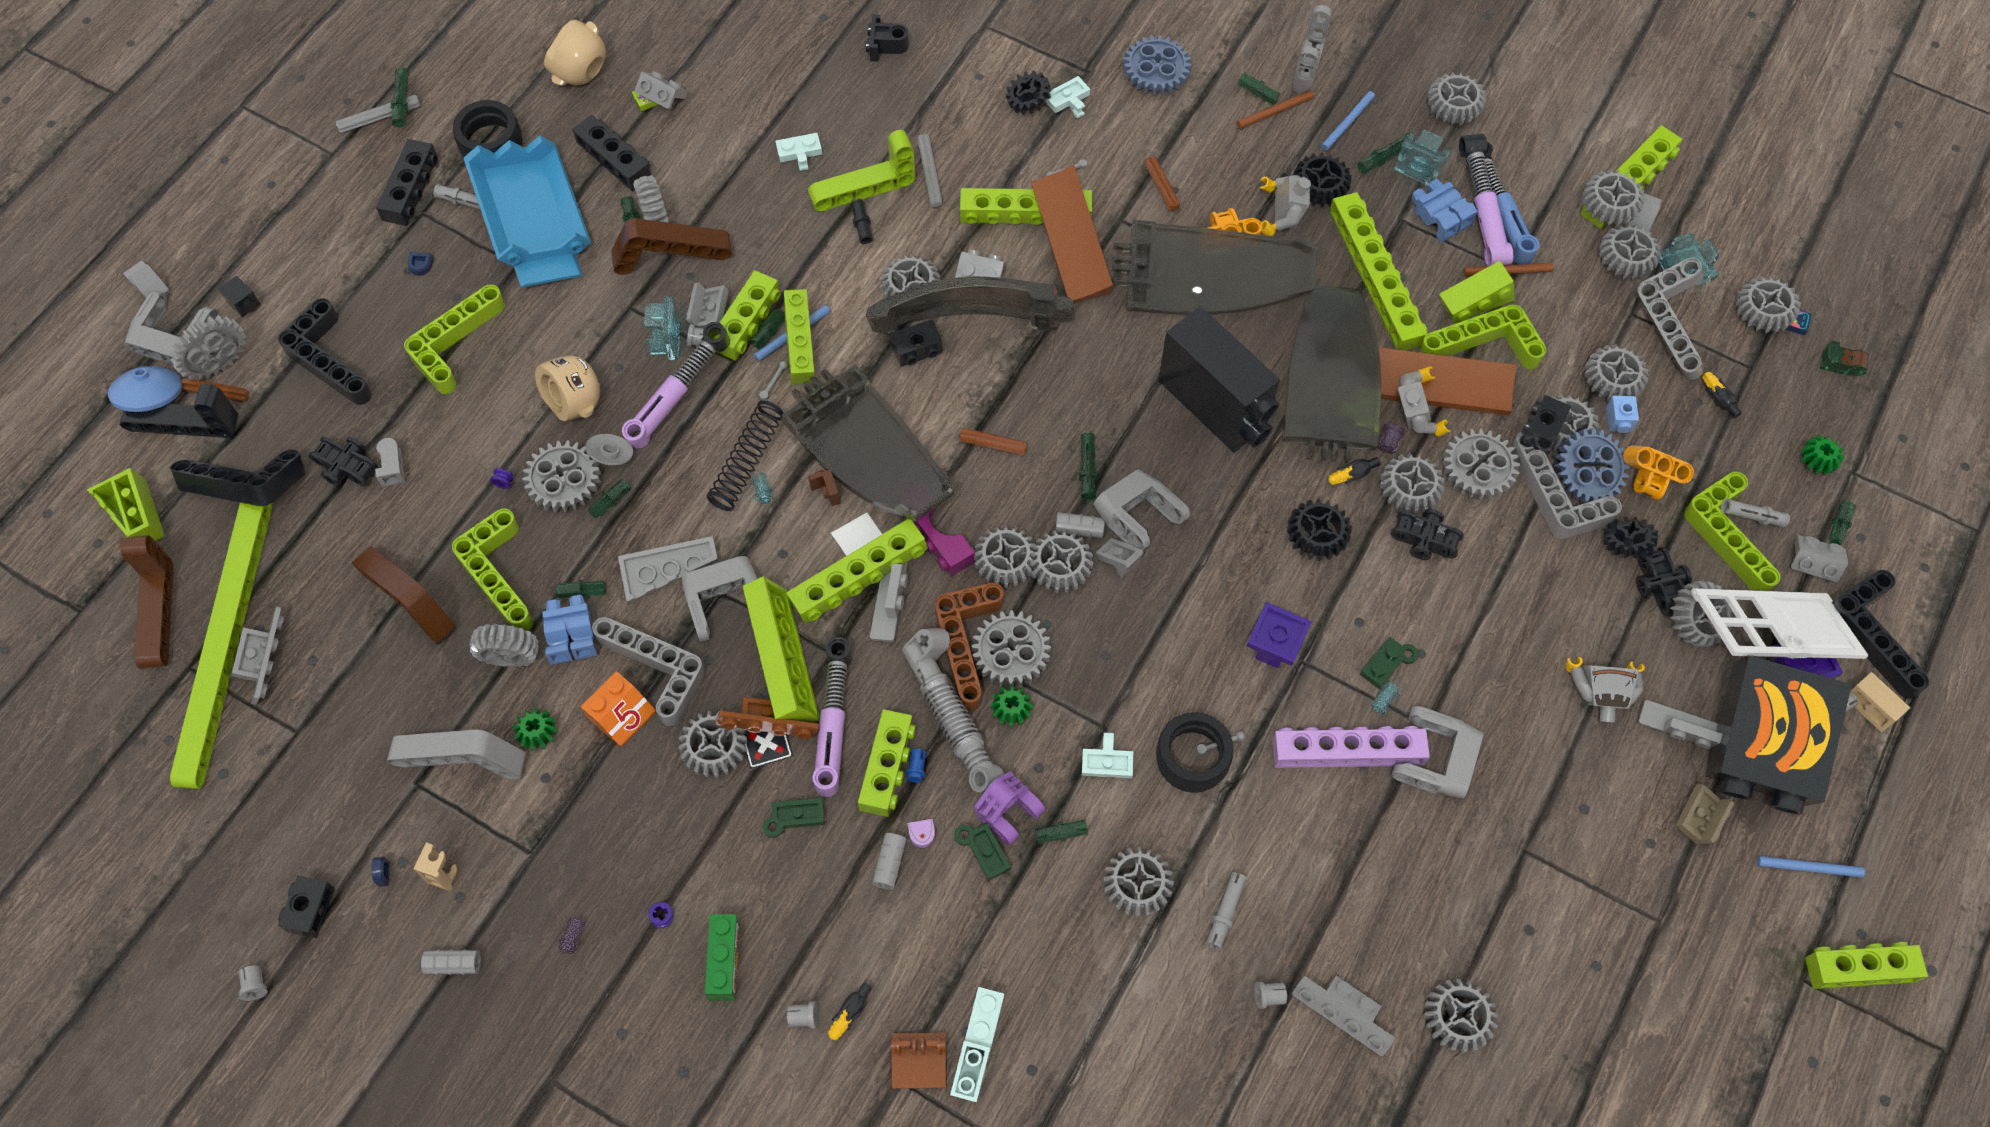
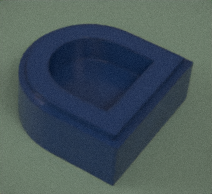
M410 252L407 264L414 275H425L431 270L434 257L432 253Z
M376 857L372 861V879L378 887L388 886L390 862L385 857Z

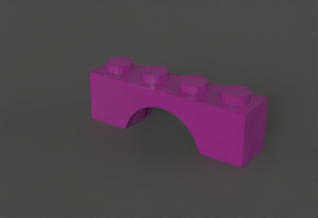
M923 482L899 495V506L897 507L900 514L904 518H911L925 538L927 551L930 554H935L938 558L937 563L943 572L947 571L952 577L975 563V552L962 534L955 536L945 535L938 532L931 525L930 518L936 510L935 498Z

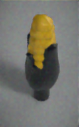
M1711 372L1704 373L1702 378L1708 387L1706 391L1712 395L1717 405L1723 410H1728L1734 418L1740 416L1742 412L1736 405L1737 400L1733 392L1723 383L1721 378H1716Z
M1378 457L1370 460H1355L1346 466L1337 468L1336 472L1329 475L1328 482L1331 485L1343 482L1348 484L1353 480L1363 478L1371 472V469L1380 466V460Z
M864 982L857 993L852 992L844 1000L838 1013L831 1019L833 1025H831L828 1031L830 1039L837 1040L846 1029H851L853 1023L866 1006L867 1001L865 998L872 990L870 985Z

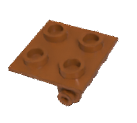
M946 1033L892 1034V1089L946 1088Z

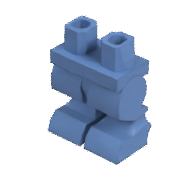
M1435 179L1428 185L1427 190L1430 193L1426 194L1422 188L1413 192L1411 200L1416 205L1415 214L1418 217L1420 216L1427 226L1434 223L1438 225L1436 235L1440 243L1474 224L1478 210L1474 207L1473 203H1468L1466 198L1462 199L1460 193L1453 189V185L1450 182L1443 184L1438 179Z
M582 595L569 598L570 606L563 608L560 600L547 601L546 611H542L544 634L549 646L545 649V655L550 665L573 661L572 655L575 660L598 656L594 643L595 636L592 630L591 613Z

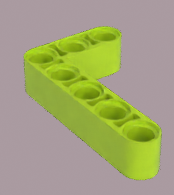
M896 130L888 136L889 161L810 185L808 193L815 210L826 211L849 204L857 199H866L912 184L915 180L914 150L904 130Z
M495 285L484 286L405 341L404 347L411 361L438 392L449 394L457 387V382L450 368L438 355L504 309L505 302L499 288Z
M1513 304L1428 333L1423 339L1419 352L1450 356L1505 337L1521 365L1526 369L1532 370L1540 365L1546 353V347L1524 310L1520 306Z
M1740 472L1729 473L1695 496L1686 507L1684 517L1752 591H1771L1780 581V573L1721 511V504L1725 499L1735 501L1748 485V479L1744 474Z
M500 509L456 538L452 544V550L461 565L508 624L516 628H523L524 631H529L533 626V619L528 609L486 558V555L514 537L519 531V525L512 511ZM510 521L507 525L502 526L503 523ZM490 535L488 538L482 539L484 536ZM469 549L468 552L462 553L464 550ZM483 565L481 569L475 570L478 566ZM492 582H497L494 586L488 587ZM505 599H510L508 603L502 604ZM524 616L522 620L515 621L517 617Z

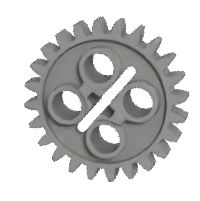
M218 315L213 320L209 316L207 322H203L200 319L199 325L191 324L190 331L183 330L185 336L176 338L179 343L172 345L175 351L170 352L173 357L170 360L174 364V368L184 378L188 377L192 380L195 377L199 381L204 375L206 379H209L210 374L213 373L215 376H218L220 369L225 371L226 365L233 366L232 360L240 358L237 353L244 351L241 346L246 344L244 340L246 335L234 319L230 320L228 316L222 319Z
M1470 429L1468 435L1465 432H1461L1459 437L1454 436L1452 442L1448 443L1444 451L1442 465L1446 467L1443 473L1450 474L1447 482L1455 481L1453 489L1461 487V494L1463 495L1468 491L1471 499L1474 494H1478L1479 500H1482L1484 495L1489 500L1492 499L1494 494L1500 497L1503 492L1507 493L1510 486L1513 487L1519 475L1517 470L1520 467V463L1516 462L1519 456L1512 455L1515 448H1507L1506 445L1509 441L1501 442L1500 434L1495 438L1492 437L1491 430L1487 435L1483 433L1482 429L1479 430L1478 434H1475L1473 429ZM1491 453H1495L1488 458L1486 463H1483ZM1476 465L1479 466L1476 468L1474 473H1472L1470 476H1467V474L1474 470Z
M569 440L566 441L564 446L561 445L560 441H557L556 447H552L548 443V450L546 451L540 447L539 451L541 454H532L534 461H527L526 464L529 469H523L526 477L522 478L526 485L524 488L531 501L535 500L538 507L543 504L546 511L552 506L555 513H557L559 507H562L564 512H567L568 506L576 510V503L578 502L584 506L585 502L583 499L585 497L592 499L590 491L597 492L598 489L595 484L601 482L599 478L601 471L598 462L587 454L586 446L580 449L578 442L573 447H571ZM551 469L549 472L543 473L545 470ZM559 488L557 491L551 492V490Z
M1013 610L1010 611L1009 616H1005L1004 612L1001 611L1000 618L997 619L992 614L991 623L983 620L984 628L977 627L978 635L973 636V642L975 643L972 645V652H975L973 654V661H978L976 669H983V677L991 675V683L999 679L1000 687H1002L1005 681L1008 682L1010 687L1013 685V682L1017 681L1018 685L1022 687L1024 679L1028 683H1032L1031 675L1039 678V669L1046 670L1044 662L1050 661L1048 653H1051V646L1047 645L1050 643V637L1045 636L1046 628L1039 629L1040 621L1032 623V615L1024 619L1022 611L1018 617L1014 616ZM1022 632L1026 636L1023 638H1017L1016 636H1014V634ZM993 638H1000L1002 642L995 644L992 643L990 640ZM1023 654H1029L1030 656H1032V658L1029 660H1023L1020 656ZM998 660H1006L1008 664L1001 666L996 662Z

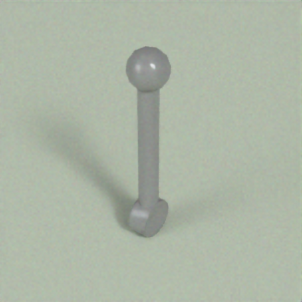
M1084 159L1080 160L1078 164L1074 165L1075 169H1085L1087 161ZM1058 170V171H1055V172L1049 171V172H1047L1046 176L1052 175V174L1057 173V172H1059V171H1061V170Z
M786 361L780 362L779 369L767 388L759 393L761 400L769 398V391L782 371L788 368Z
M1241 731L1237 732L1235 736L1231 737L1232 742L1236 740L1243 741L1245 734ZM1215 742L1206 746L1199 744L1196 752L1199 755H1204L1207 750L1218 746Z

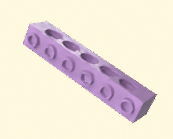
M1385 726L1375 730H1368L1367 727H1356L1353 730H1343L1341 727L1318 730V728L1310 727L1303 731L1282 728L1275 731L1272 739L1275 768L1394 766L1406 763L1424 766L1430 758L1426 729H1418L1416 726H1407L1403 729H1393V727ZM1369 742L1377 743L1380 749L1372 748ZM1395 742H1401L1405 749L1398 748ZM1301 743L1305 746L1306 750H1298L1294 744ZM1319 743H1326L1331 749L1324 750L1320 747ZM1344 743H1352L1355 749H1348Z

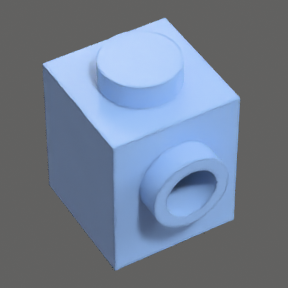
M1612 396L1606 406L1609 431H1617L1618 433L1633 431L1639 421L1636 396Z

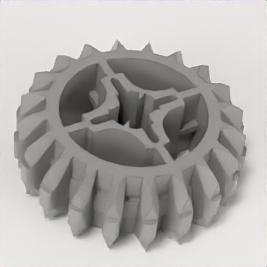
M1452 72L1449 76L1444 74L1442 78L1438 77L1431 85L1427 96L1428 107L1431 108V113L1436 114V119L1442 118L1443 123L1449 121L1451 125L1458 123L1461 126L1464 122L1469 124L1472 120L1475 121L1483 112L1486 103L1482 84H1477V79L1471 80L1470 75L1467 77L1462 76V73L1455 75Z
M1609 169L1606 173L1601 171L1598 175H1594L1587 182L1582 197L1584 199L1583 205L1587 206L1586 212H1592V218H1599L1600 223L1607 221L1609 226L1614 222L1618 226L1622 222L1626 225L1630 220L1633 221L1638 213L1641 212L1645 199L1643 197L1644 190L1640 189L1641 183H1635V177L1629 178L1627 173L1622 175L1619 170L1613 173Z
M652 175L636 179L634 181V188L643 218L645 220L669 223L656 179Z
M1627 223L1623 227L1618 225L1615 229L1611 228L1603 236L1599 246V258L1603 259L1602 265H1608L1607 271L1613 270L1615 276L1618 274L1622 275L1623 280L1629 276L1633 281L1636 277L1642 279L1656 268L1661 257V252H1659L1661 245L1657 244L1658 238H1652V232H1645V227L1639 229L1636 224L1630 227Z
M905 254L902 260L896 257L895 263L889 261L888 268H884L881 277V290L891 306L897 304L898 310L905 307L907 312L910 308H914L917 312L918 306H922L925 309L927 303L932 304L934 298H937L941 288V279L936 266H932L931 260L925 262L923 256L916 259L915 254L912 258H908ZM894 284H897L902 290L896 288Z
M1761 276L1757 280L1752 279L1742 287L1737 295L1735 307L1738 308L1737 315H1742L1741 321H1748V327L1753 325L1756 327V332L1763 329L1766 334L1770 330L1774 333L1779 331V329L1784 331L1788 325H1792L1795 318L1799 315L1801 302L1798 301L1799 295L1794 294L1795 288H1788V282L1783 284L1780 282V278L1774 281L1771 276L1766 280Z
M1616 344L1612 348L1606 345L1603 349L1599 348L1589 357L1585 365L1584 378L1588 379L1586 381L1587 386H1593L1591 393L1598 392V398L1604 396L1607 402H1609L1612 396L1637 397L1638 394L1642 393L1645 388L1644 386L1648 382L1647 375L1649 370L1645 369L1646 362L1640 361L1641 355H1634V349L1629 352L1625 346L1619 349Z
M1562 394L1557 396V398L1552 396V398L1571 406L1553 445V451H1556L1559 446L1565 445L1563 440L1571 438L1570 435L1580 428L1586 430L1595 428L1597 432L1599 428V423H1597L1598 415L1593 414L1594 408L1587 407L1588 401L1582 403L1579 397L1572 399L1570 394L1566 398Z
M1411 453L1407 454L1406 458L1400 454L1397 460L1393 458L1384 467V472L1380 477V489L1383 490V497H1389L1388 504H1396L1395 510L1401 507L1404 508L1403 511L1412 510L1413 514H1416L1418 510L1423 513L1428 508L1432 509L1440 501L1441 495L1444 492L1443 484L1445 478L1441 477L1442 470H1435L1437 467L1436 463L1429 464V457L1422 460L1420 459V454L1416 458H1413Z
M1007 525L1004 526V530H1000L996 526L994 533L987 530L986 537L981 536L979 538L980 544L975 545V568L980 569L979 575L981 577L986 576L987 583L994 580V583L997 584L1004 583L1005 588L1008 587L1009 583L1016 587L1018 580L1025 583L1026 576H1032L1033 570L1029 564L1034 559L1030 557V554L1035 553L1032 551V548L1036 544H1032L1033 539L1031 536L1026 537L1025 530L1017 533L1016 526L1012 530H1008ZM998 545V549L992 552V555L987 556L988 552ZM1003 552H1004V555H1007V556H1008L1009 561H1008L1007 558H1004ZM1025 557L1023 563L1020 566L1014 568V564L1020 561L1021 558Z
M1054 530L1053 536L1045 533L1044 540L1038 538L1036 545H1033L1032 551L1035 553L1030 554V557L1034 561L1029 564L1033 570L1032 577L1033 579L1038 578L1039 586L1046 583L1047 591L1051 587H1055L1056 593L1059 592L1060 588H1064V591L1067 593L1069 586L1076 590L1078 583L1083 585L1086 578L1090 577V569L1093 568V562L1091 561L1093 554L1088 552L1090 547L1088 544H1083L1084 540L1082 537L1077 540L1075 539L1076 534L1074 532L1067 536L1065 530L1062 532V535H1058L1057 531ZM1050 551V558L1043 564L1041 559ZM1079 559L1080 565L1072 572L1071 565L1074 564L1075 560Z
M1695 581L1692 584L1684 585V589L1677 591L1679 597L1673 598L1675 606L1670 608L1674 611V615L1670 619L1675 620L1672 628L1678 630L1677 636L1683 638V642L1696 647H1709L1720 643V635L1699 602L1695 601L1691 590L1693 588L1721 589V586L1714 585V583L1709 581ZM1710 599L1720 617L1731 618L1732 610L1725 599Z
M496 623L493 625L486 624L475 629L473 635H471L469 645L472 656L478 658L479 661H485L486 664H493L495 666L520 668L522 665L528 666L535 662L539 648L536 636L531 634L530 631Z
M708 710L707 717L704 718L702 714H698L699 720L697 722L690 719L691 728L683 727V732L686 735L679 737L680 742L683 743L679 745V751L683 753L681 755L682 760L687 761V768H694V772L697 775L703 771L704 777L707 778L711 772L718 778L719 771L722 770L724 774L728 775V767L731 766L733 769H736L737 764L735 760L743 761L741 753L747 751L746 746L743 745L747 743V737L743 735L745 733L744 729H724L722 726L715 725L720 711L713 716L712 712ZM719 728L716 731H708L709 729ZM732 735V746L730 750L726 752L724 745L728 741L727 738ZM698 736H700L702 743L698 746L699 750L694 753V743ZM707 739L714 744L717 743L719 749L712 744L709 745ZM710 757H718V758H719V759H715V760H707V759H709Z
M1129 847L1126 851L1127 856L1121 851L1118 852V860L1111 858L1110 864L1112 867H1106L1105 873L1109 876L1103 878V883L1108 884L1104 892L1107 894L1113 893L1108 900L1110 903L1118 901L1115 907L1117 910H1120L1122 906L1126 907L1125 915H1129L1130 910H1135L1134 915L1137 918L1140 916V910H1143L1145 916H1150V908L1156 913L1159 912V904L1165 906L1167 904L1165 897H1171L1172 891L1168 888L1173 887L1174 881L1168 878L1172 876V871L1165 870L1168 866L1167 861L1159 863L1160 854L1155 855L1154 858L1151 857V849H1148L1146 854H1143L1141 847H1137L1136 853H1133V850ZM1135 864L1132 873L1118 876L1123 868ZM1144 866L1150 868L1156 874L1157 878H1155V875L1147 874L1144 870ZM1138 872L1142 882L1139 892L1138 886L1134 882ZM1119 886L1129 889L1133 894V899L1126 896ZM1159 888L1155 895L1142 900L1144 891Z
M1456 979L1454 984L1450 980H1447L1444 986L1439 984L1435 988L1436 992H1431L1428 996L1431 1001L1425 1003V1007L1430 1011L1424 1014V1018L1432 1020L1426 1027L1427 1029L1434 1028L1436 1030L1432 1034V1038L1435 1039L1440 1036L1442 1038L1440 1046H1444L1449 1042L1450 1051H1455L1459 1046L1461 1053H1465L1468 1047L1472 1052L1478 1049V1045L1484 1047L1487 1044L1486 1039L1490 1040L1494 1036L1491 1030L1497 1028V1024L1491 1020L1498 1018V1014L1490 1011L1495 1007V1003H1487L1486 1001L1490 997V993H1485L1482 996L1479 993L1482 987L1478 985L1475 989H1472V982L1469 980L1464 986L1461 979ZM1453 996H1461L1471 1002L1464 1004L1457 998L1454 999ZM1442 1003L1446 1005L1445 1009L1449 1016L1445 1023L1441 1015ZM1476 1009L1478 1010L1480 1015L1479 1029L1476 1026L1477 1022L1475 1021L1473 1016L1474 1011ZM1469 1010L1465 1014L1464 1018L1458 1019L1455 1022H1453V1020L1457 1017V1014ZM1460 1028L1464 1033H1468L1470 1036L1458 1035L1450 1029Z

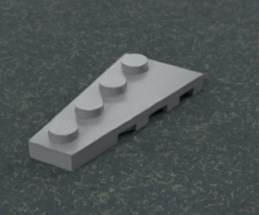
M713 536L618 556L626 601L629 604L682 579V576L688 572L718 562Z

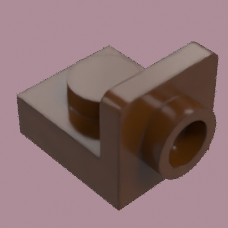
M830 469L826 471L820 470L808 476L812 491L821 488L824 499L829 498L832 506L841 504L839 492Z

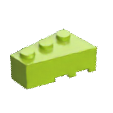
M1498 261L1440 293V303L1453 324L1462 322L1473 316L1515 301L1514 281L1501 261Z
M131 468L87 489L127 537L150 535L155 541L165 537L147 480Z

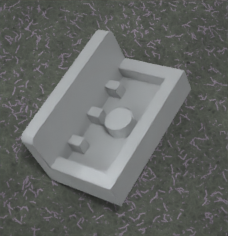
M641 71L635 87L636 93L667 109H671L675 98L686 99L688 91L681 88V83L671 79L667 81L664 79L665 75L657 71L652 73Z
M968 249L967 253L961 252L955 278L999 289L1003 270L1007 264L1002 261V257L989 254V258L980 256L981 252Z
M699 282L694 283L686 320L690 324L695 325V327L703 329L708 323H720L724 316L729 290L724 285L705 289Z
M1798 535L1794 542L1796 555L1791 563V569L1838 582L1848 565L1846 549L1835 543L1828 544L1811 536L1804 537Z

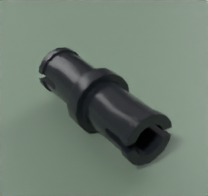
M861 199L854 200L850 204L854 215L853 224L857 228L859 242L861 244H868L873 241L869 226L871 223L870 217L867 216L864 201Z

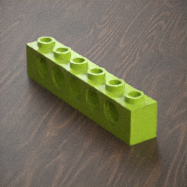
M1661 125L1617 171L1619 170L1622 175L1627 173L1629 178L1635 177V183H1641L1640 189L1643 190L1645 184L1649 185L1656 177L1655 173L1657 171L1661 173L1667 166L1668 160H1674L1681 149L1678 147L1683 139ZM1584 206L1580 215L1602 229L1607 224V221L1600 223L1598 217L1592 218V212H1586L1587 206Z
M961 188L960 223L1043 224L1033 189ZM1082 190L1092 219V190Z
M908 518L786 592L804 624L813 622L829 609H835L840 606L847 598L860 594L865 587L881 581L886 574L891 572L892 563L904 566L911 559L922 556L928 550L925 538L911 518ZM900 545L905 546V547H904L903 549H901V550H895V548H896L897 546H900ZM878 558H884L881 562H874ZM863 570L862 574L854 575L856 571ZM837 583H843L842 586L838 588L833 587ZM822 595L819 600H813L815 596Z

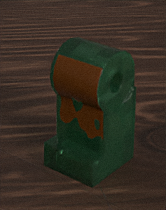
M1831 340L1822 352L1820 369L1843 375L1862 376L1867 373L1869 355L1862 350L1840 347V342Z

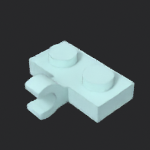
M1077 76L1049 92L1051 98L1045 99L1047 105L1055 113L1070 106L1074 116L1080 118L1085 115L1081 110L1085 107L1081 100L1090 95V88Z
M818 133L775 141L780 162L797 159L800 171L808 169L807 157L822 155Z
M1104 733L1103 750L1083 749L1082 776L1132 778L1133 751L1113 750L1114 733Z

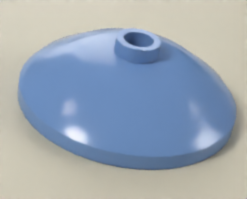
M143 366L118 376L108 389V397L111 404L120 410L129 412L149 411L173 401L181 393L183 386L180 376L173 370L160 366Z

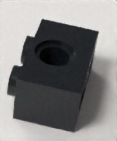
M933 319L890 333L891 347L900 367L913 365L920 360L934 358L943 353L942 339Z
M1547 395L1543 397L1541 403L1536 401L1530 413L1534 415L1532 421L1528 419L1522 430L1526 434L1522 442L1549 454L1571 406Z
M297 875L295 882L289 888L287 904L280 911L278 926L286 932L317 939L335 888L327 881ZM309 901L308 907L304 911H300L302 904Z

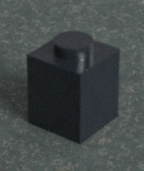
M237 275L218 288L226 302L241 317L260 305L253 291Z

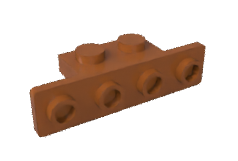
M743 697L741 713L720 711L715 721V725L722 726L724 729L742 728L752 733L761 731L772 732L776 736L795 735L799 739L813 738L819 730V724L775 719L771 700Z

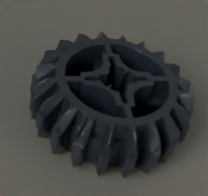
M1322 152L1319 156H1316L1314 153L1310 157L1305 156L1303 161H1299L1293 172V175H1298L1301 178L1305 177L1311 182L1310 202H1312L1313 207L1316 204H1320L1321 208L1325 204L1331 207L1333 198L1347 195L1351 187L1350 168H1345V162L1339 163V157L1332 158L1331 153L1328 156H1324Z
M1320 498L1316 500L1315 504L1311 500L1307 501L1306 505L1301 503L1298 509L1292 511V516L1288 520L1287 533L1290 534L1288 539L1289 542H1294L1293 549L1300 548V555L1308 553L1309 560L1313 556H1317L1319 561L1322 560L1323 556L1330 560L1333 555L1336 557L1340 555L1341 550L1344 551L1347 543L1350 542L1352 526L1349 525L1350 518L1344 517L1346 514L1345 510L1338 511V504L1332 507L1329 500L1323 504ZM1330 522L1333 524V526L1335 527V529H1333V528L1330 526V524H1329ZM1301 526L1304 527V530L1309 534V537H1307L1304 534Z

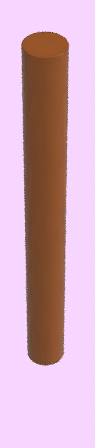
M1311 90L1238 120L1237 126L1239 129H1242L1308 101L1314 97Z
M1553 263L1503 265L1509 274L1553 271ZM1489 266L1465 267L1463 273L1464 276H1473Z

